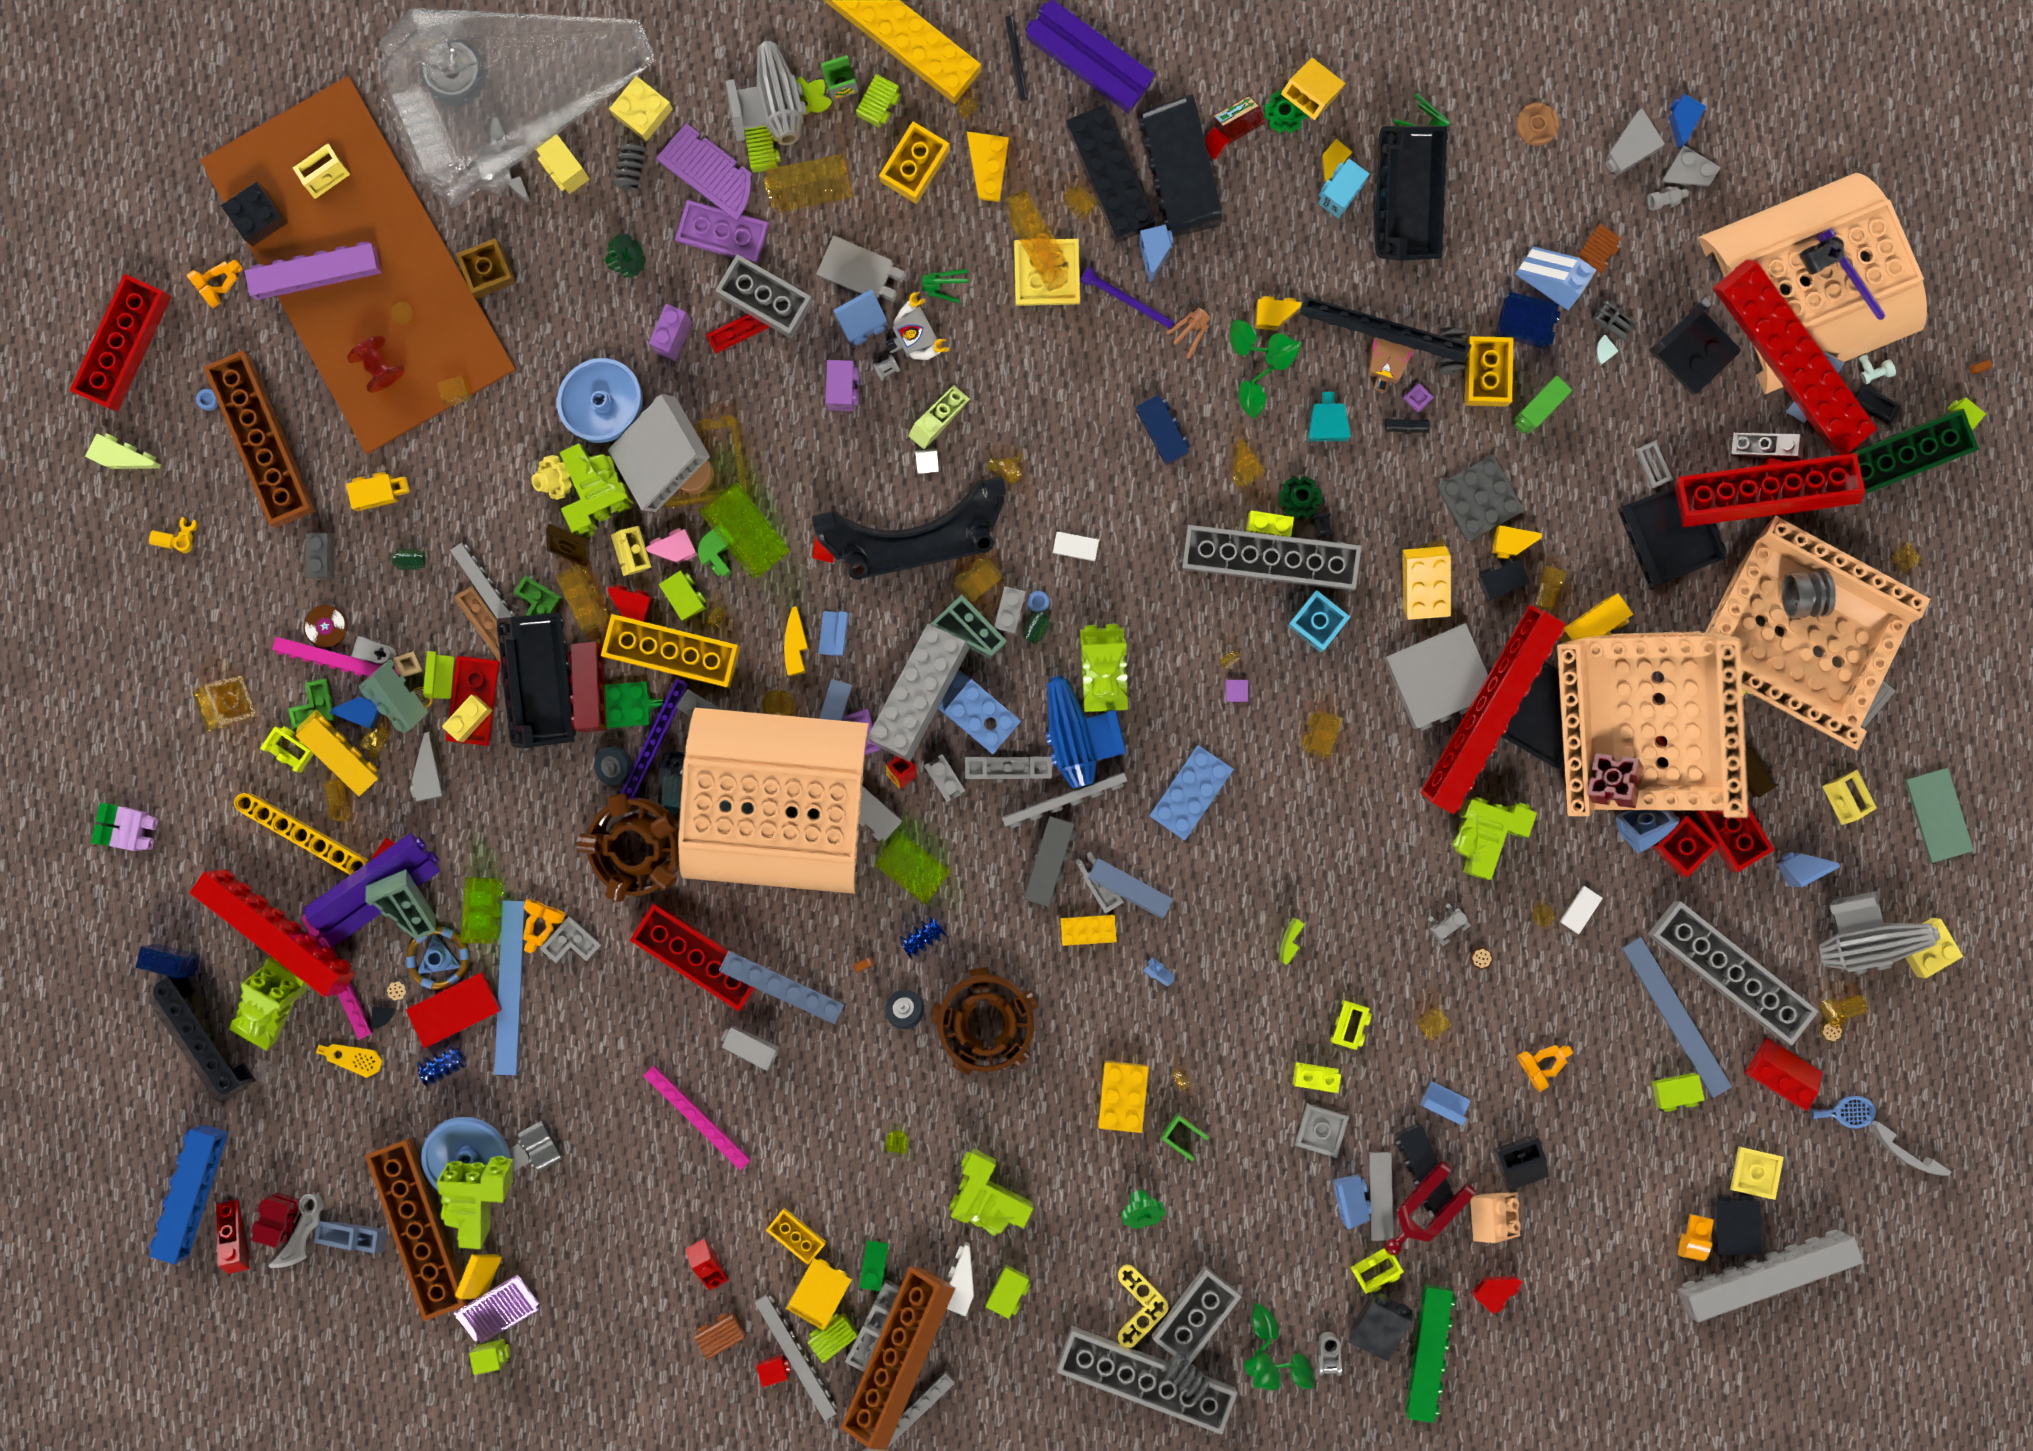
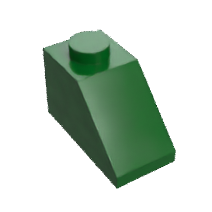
M867 1240L859 1288L881 1291L889 1243Z

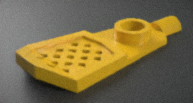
M331 1044L329 1047L318 1045L316 1051L318 1054L325 1055L327 1061L366 1078L379 1072L383 1062L376 1050ZM338 1050L342 1052L340 1059L335 1055Z

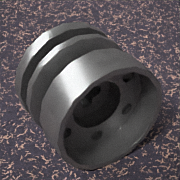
M1812 571L1808 574L1805 572L1786 574L1782 584L1781 595L1786 615L1789 618H1806L1809 615L1812 617H1826L1831 615L1836 602L1835 583L1831 574L1827 571Z

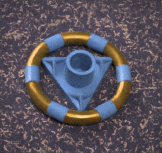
M436 927V932L417 940L412 939L406 954L407 968L412 978L423 987L433 990L449 988L459 982L467 971L469 964L467 945L463 938L455 931L446 927ZM433 935L419 971H417L414 956L416 948L428 936ZM437 935L450 938L458 945L461 964L458 963ZM459 968L450 978L441 982H434L420 975Z

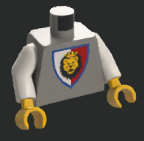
M915 292L910 295L909 301L901 308L894 320L892 329L896 337L885 342L891 354L903 349L906 357L929 360L940 354V352H948L949 347L942 348V343L947 340L936 338L921 307L917 308L918 305L925 303V298L920 299L918 302L916 297L920 292Z

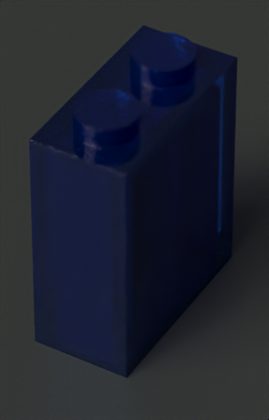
M1509 291L1504 298L1495 337L1513 338V342L1541 349L1547 348L1549 344L1552 345L1555 338L1553 327L1554 323L1557 324L1559 321V304Z
M161 944L141 946L135 968L174 978L195 976L200 954Z

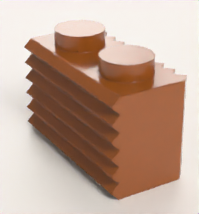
M1599 224L1576 257L1596 269L1593 277L1598 272L1602 274L1609 264L1606 261L1609 255L1614 256L1621 245L1618 242L1621 237L1602 224Z
M725 1312L716 1318L717 1322L709 1325V1323H706L697 1329L698 1333L694 1336V1339L706 1360L746 1337L747 1334L734 1312L731 1314Z

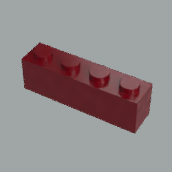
M597 642L571 644V651L569 652V661L572 664L570 682L573 685V693L570 699L574 709L571 722L574 730L581 733L607 730L604 657L601 656L603 645Z

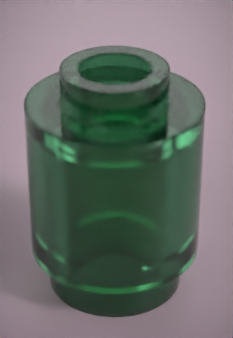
M397 549L396 553L392 555L393 566H396L397 570H420V568H425L426 555L424 551L419 549Z
M1042 612L1033 613L1023 629L1022 637L1037 645L1039 641H1042L1051 625L1048 621L1050 617Z

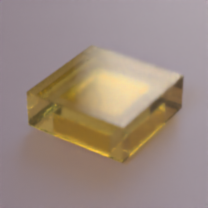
M1910 543L1891 555V558L1902 573H1906L1922 561Z

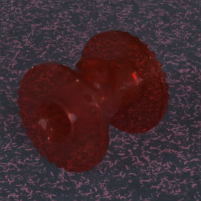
M374 336L363 341L353 348L347 356L349 363L362 361L365 370L373 377L366 386L367 391L371 393L391 386L405 373L402 365L390 368L379 350L386 343V339L383 336Z

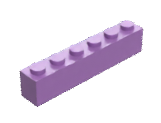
M360 242L356 244V247L351 248L347 246L337 247L335 251L328 253L327 251H318L314 253V256L309 257L304 255L295 256L293 260L286 262L285 260H276L272 262V265L267 266L258 264L251 266L249 270H245L249 295L255 300L382 273L377 248L369 242Z

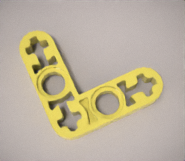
M1127 1264L1118 1270L1119 1281L1143 1305L1118 1332L1120 1345L1131 1348L1168 1312L1169 1307L1167 1300L1135 1267ZM1124 1270L1127 1272L1133 1271L1131 1275L1135 1281H1137L1138 1277L1141 1279L1136 1282L1133 1288L1130 1287L1133 1285L1130 1279H1123ZM1140 1285L1148 1286V1295H1138L1137 1288ZM1162 1301L1163 1310H1156L1153 1313L1156 1318L1153 1320L1146 1310L1149 1309L1151 1312L1155 1308L1153 1303H1160ZM1140 1316L1148 1317V1326L1143 1328L1138 1326L1137 1319ZM1133 1324L1136 1330L1141 1333L1137 1335L1135 1331L1131 1336L1132 1341L1129 1342L1127 1340L1124 1342L1123 1333L1130 1334L1133 1330L1130 1326Z

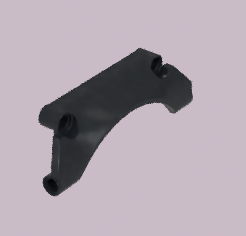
M1002 476L977 481L961 502L949 512L934 521L909 529L880 530L869 528L847 519L837 511L813 515L812 522L818 542L837 560L844 559L850 577L860 580L989 552L994 546L989 528L994 527L1004 504L1006 488Z

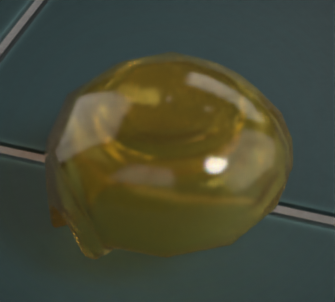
M783 689L768 691L762 697L760 706L763 714L792 716L795 712L796 702L790 692Z

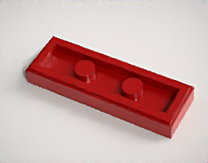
M746 314L707 333L706 336L715 354H718L770 328V326Z

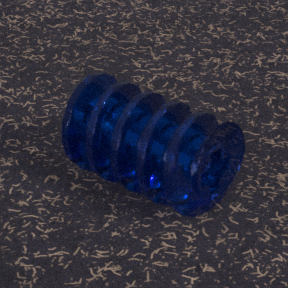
M928 916L929 924L921 921L922 929L914 926V934L906 931L907 939L901 935L899 936L900 944L912 961V953L917 957L920 956L919 948L926 952V944L933 947V939L938 942L941 941L940 934L948 937L937 919Z
M448 1045V1053L444 1049H440L441 1056L439 1057L436 1053H433V1061L425 1057V1065L417 1061L419 1077L426 1087L429 1086V1083H436L437 1079H444L445 1075H451L452 1070L457 1072L460 1070V1067H467L465 1057L459 1048L454 1049L451 1045Z

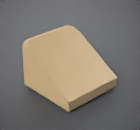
M414 651L395 657L392 660L394 669L399 675H403L404 678L422 672Z

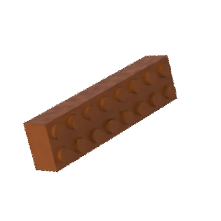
M242 350L204 366V371L269 525L279 528L316 512L252 356Z
M413 1137L366 1154V1161L422 1320L426 1321L464 1307L470 1302V1299H460L455 1296L462 1276L424 1173Z
M909 1266L841 1426V1429L869 1449L887 1450L956 1289L925 1268Z

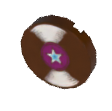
M321 605L309 611L305 617L303 628L305 636L311 643L318 647L330 648L337 646L344 640L348 630V623L341 610L334 606Z

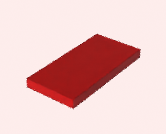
M465 656L456 657L449 718L471 694L478 696L493 711L464 742L457 741L448 732L446 733V741L490 746L500 662L498 660Z
M480 972L406 1009L424 1049L502 1011L484 972Z

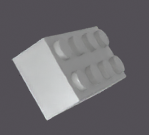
M738 254L715 290L719 298L791 339L813 304L811 296Z
M1204 1266L1152 1333V1338L1173 1356L1181 1353L1183 1355L1182 1360L1188 1359L1190 1365L1240 1300L1241 1295L1230 1284Z

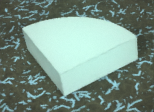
M1606 335L1599 340L1596 349V358L1600 366L1618 352V349Z

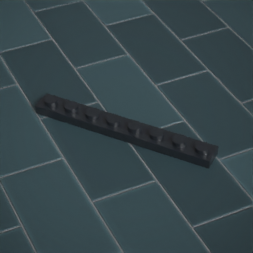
M1306 297L1299 313L1309 319H1317L1330 325L1347 328L1350 331L1368 334L1370 337H1378L1391 343L1409 346L1411 349H1419L1435 356H1443L1455 362L1465 363L1472 346L1468 343L1310 297Z

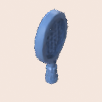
M1862 1096L1845 1097L1831 1110L1811 1109L1812 1119L1834 1117L1841 1125L1855 1129L1871 1124L1876 1116L1875 1105Z

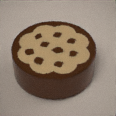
M1478 947L1471 952L1470 961L1474 967L1486 969L1492 964L1493 956L1488 949Z

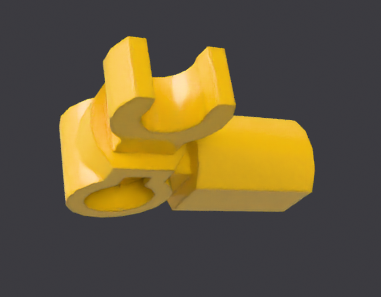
M182 517L179 522L181 532H178L177 537L173 534L152 530L149 544L169 549L175 547L182 553H188L193 548L192 541L194 536L192 533L197 529L198 522L193 520L191 526L186 527L187 519Z

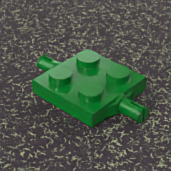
M648 682L605 685L607 729L650 725L652 708L663 707L664 698L651 699L648 692Z

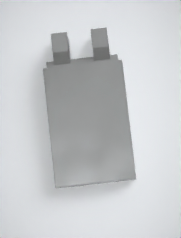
M834 235L816 273L818 277L860 295L872 289L876 298L879 299L881 296L894 302L897 293L895 290L886 287L885 283L888 277L903 282L906 274H904L905 271L893 267L894 263L892 260Z

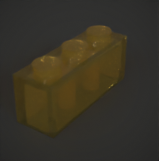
M577 564L555 575L583 634L588 635L609 625L607 619L610 618V615L605 606L601 607L598 601L601 596L596 587L592 588L589 582L592 577L586 567L583 568Z

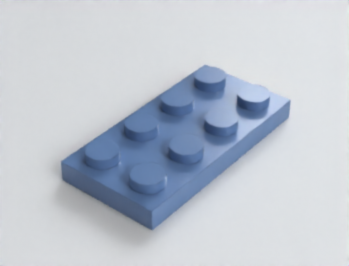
M1197 745L1149 817L1185 841L1234 769Z

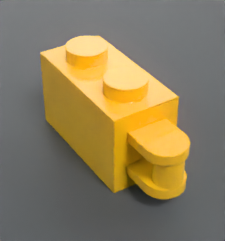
M386 472L375 473L373 478L365 479V477L354 478L351 483L346 484L351 509L355 511L399 502V495L410 493L407 477L393 479V476L386 474ZM395 484H399L400 490H396Z

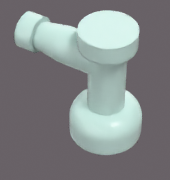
M1867 354L1859 357L1864 372L1860 373L1864 384H1869L1870 380L1883 375L1886 377L1896 375L1895 366L1890 359L1884 361L1880 368L1874 370Z

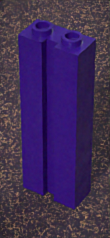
M1050 0L1048 4L1044 3L1038 11L1040 15L1035 21L1032 19L1026 26V39L1129 114L1154 81L1155 74L1056 1Z
M409 833L304 908L306 920L316 930H319L323 937L334 947L381 914V910L373 904L370 906L366 903L367 885L407 870L416 886L419 887L440 872L438 865L440 860L433 851L429 852L426 849L427 846L420 837L416 838L412 833Z

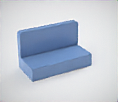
M823 612L819 654L844 657L849 619L848 612Z
M1431 1082L1420 1105L1463 1126L1466 1121L1464 1114L1470 1104V1100L1435 1082Z

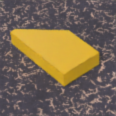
M1337 139L1334 140L1322 155L1325 183L1328 179L1331 180L1341 162L1344 164L1352 154V151Z

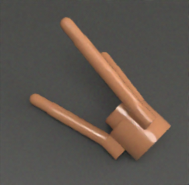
M1197 308L1195 312L1191 311L1184 319L1167 331L1169 335L1188 322L1189 326L1174 341L1176 345L1192 328L1196 331L1200 329L1186 356L1188 359L1193 354L1202 335L1208 329L1207 323L1210 321V316L1201 308Z

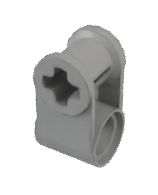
M357 636L351 657L384 664L388 660H393V658L397 657V653L390 646ZM381 653H386V657H382Z
M1325 1332L1319 1339V1376H1323V1374H1337V1376H1341L1342 1374L1341 1343L1333 1332ZM1328 1340L1335 1341V1345L1332 1348L1324 1347Z

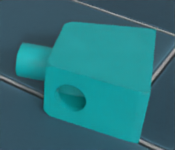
M1322 392V404H1314L1312 407L1307 441H1349L1351 434L1345 404H1335V392Z

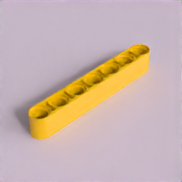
M242 793L235 798L234 806L239 812L349 875L356 872L355 865L358 861L363 866L370 862L367 858L254 794ZM247 797L251 801L248 809L244 807L243 803ZM265 808H267L270 813L269 817L266 820L262 816V812ZM283 819L288 821L286 830L281 828V821ZM303 829L307 832V837L304 841L299 837V833ZM320 840H323L326 844L324 851H320L318 848ZM340 850L344 853V860L342 862H339L336 857Z

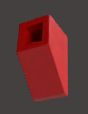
M615 584L614 588L608 586L607 591L622 617L647 623L653 601L651 597H648V592L636 590L635 593L628 592V587L617 584Z
M705 1239L685 1249L691 1269L709 1291L729 1281L714 1250Z
M1516 1276L1484 1277L1471 1291V1294L1494 1315L1495 1312L1499 1313L1506 1306L1505 1301L1510 1296H1515L1520 1291V1285L1523 1282Z

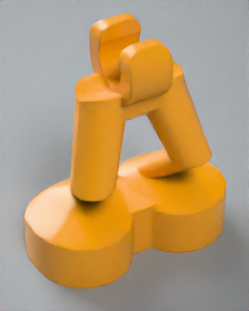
M232 260L228 264L223 262L213 267L204 275L192 270L187 274V277L211 308L214 309L221 304L217 293H228L238 279L236 275L243 268L236 260ZM223 273L227 275L222 287L209 286L208 281Z
M526 899L523 908L530 916L526 919L523 940L527 941L524 950L532 953L535 952L537 945L543 946L554 932L552 923H563L566 913L546 906L536 900ZM542 917L546 928L539 936L534 935V923L537 918Z
M1553 1045L1540 1050L1534 1057L1527 1051L1520 1053L1516 1057L1534 1088L1541 1092L1549 1087L1546 1077H1555L1567 1064L1565 1058L1570 1056L1573 1051L1569 1046L1559 1048ZM1551 1056L1555 1058L1556 1061L1551 1069H1539L1537 1064L1543 1058Z

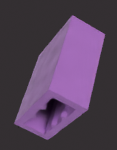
M665 304L649 341V345L656 354L676 362L693 323L687 313Z

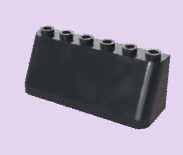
M1194 95L1182 96L1142 111L1141 117H1138V124L1140 130L1144 129L1146 137L1143 138V145L1145 151L1149 150L1151 158H1148V165L1150 171L1154 170L1155 179H1152L1155 192L1159 191L1160 199L1157 200L1160 212H1164L1165 220H1162V223L1166 225L1167 231L1171 230L1172 236L1177 237L1220 227L1222 210Z
M1384 126L1381 128L1378 141L1375 252L1379 258L1397 261L1442 259L1447 162L1446 148L1448 140L1447 126Z
M560 612L504 617L497 620V636L510 743L513 747L532 748L575 742L576 730H574L571 722L574 709L569 695L571 693V684L567 677L569 664L565 659L567 646L566 640L563 638L564 620Z
M186 974L167 976L154 986L150 999L151 1006L211 1097L218 1102L227 1101L256 1080L245 1063L240 1064L233 1070L230 1069L184 1000L196 992Z

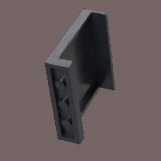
M1675 486L1617 509L1649 589L1727 558L1725 555L1727 553L1726 547L1718 538L1717 534L1719 531L1715 523L1689 527L1682 526Z
M1545 660L1542 664L1541 673L1532 681L1529 693L1522 698L1519 703L1518 712L1511 717L1506 732L1500 737L1565 773L1559 669L1550 665Z

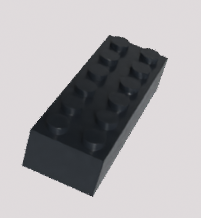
M1106 104L1066 120V130L1115 244L1140 234L1142 230L1154 228L1155 218Z

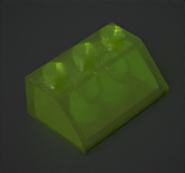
M901 831L875 864V867L925 905L952 872V870Z
M466 877L460 943L492 944L496 943V939H499L500 926H497V919L502 914L499 896H502L504 891V884L501 883V878Z

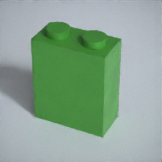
M1555 376L1513 419L1515 427L1522 433H1531L1572 392V389L1558 376Z

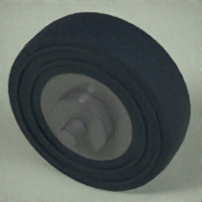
M616 746L602 749L594 761L597 777L607 785L614 786L624 783L633 768L629 754L624 749Z

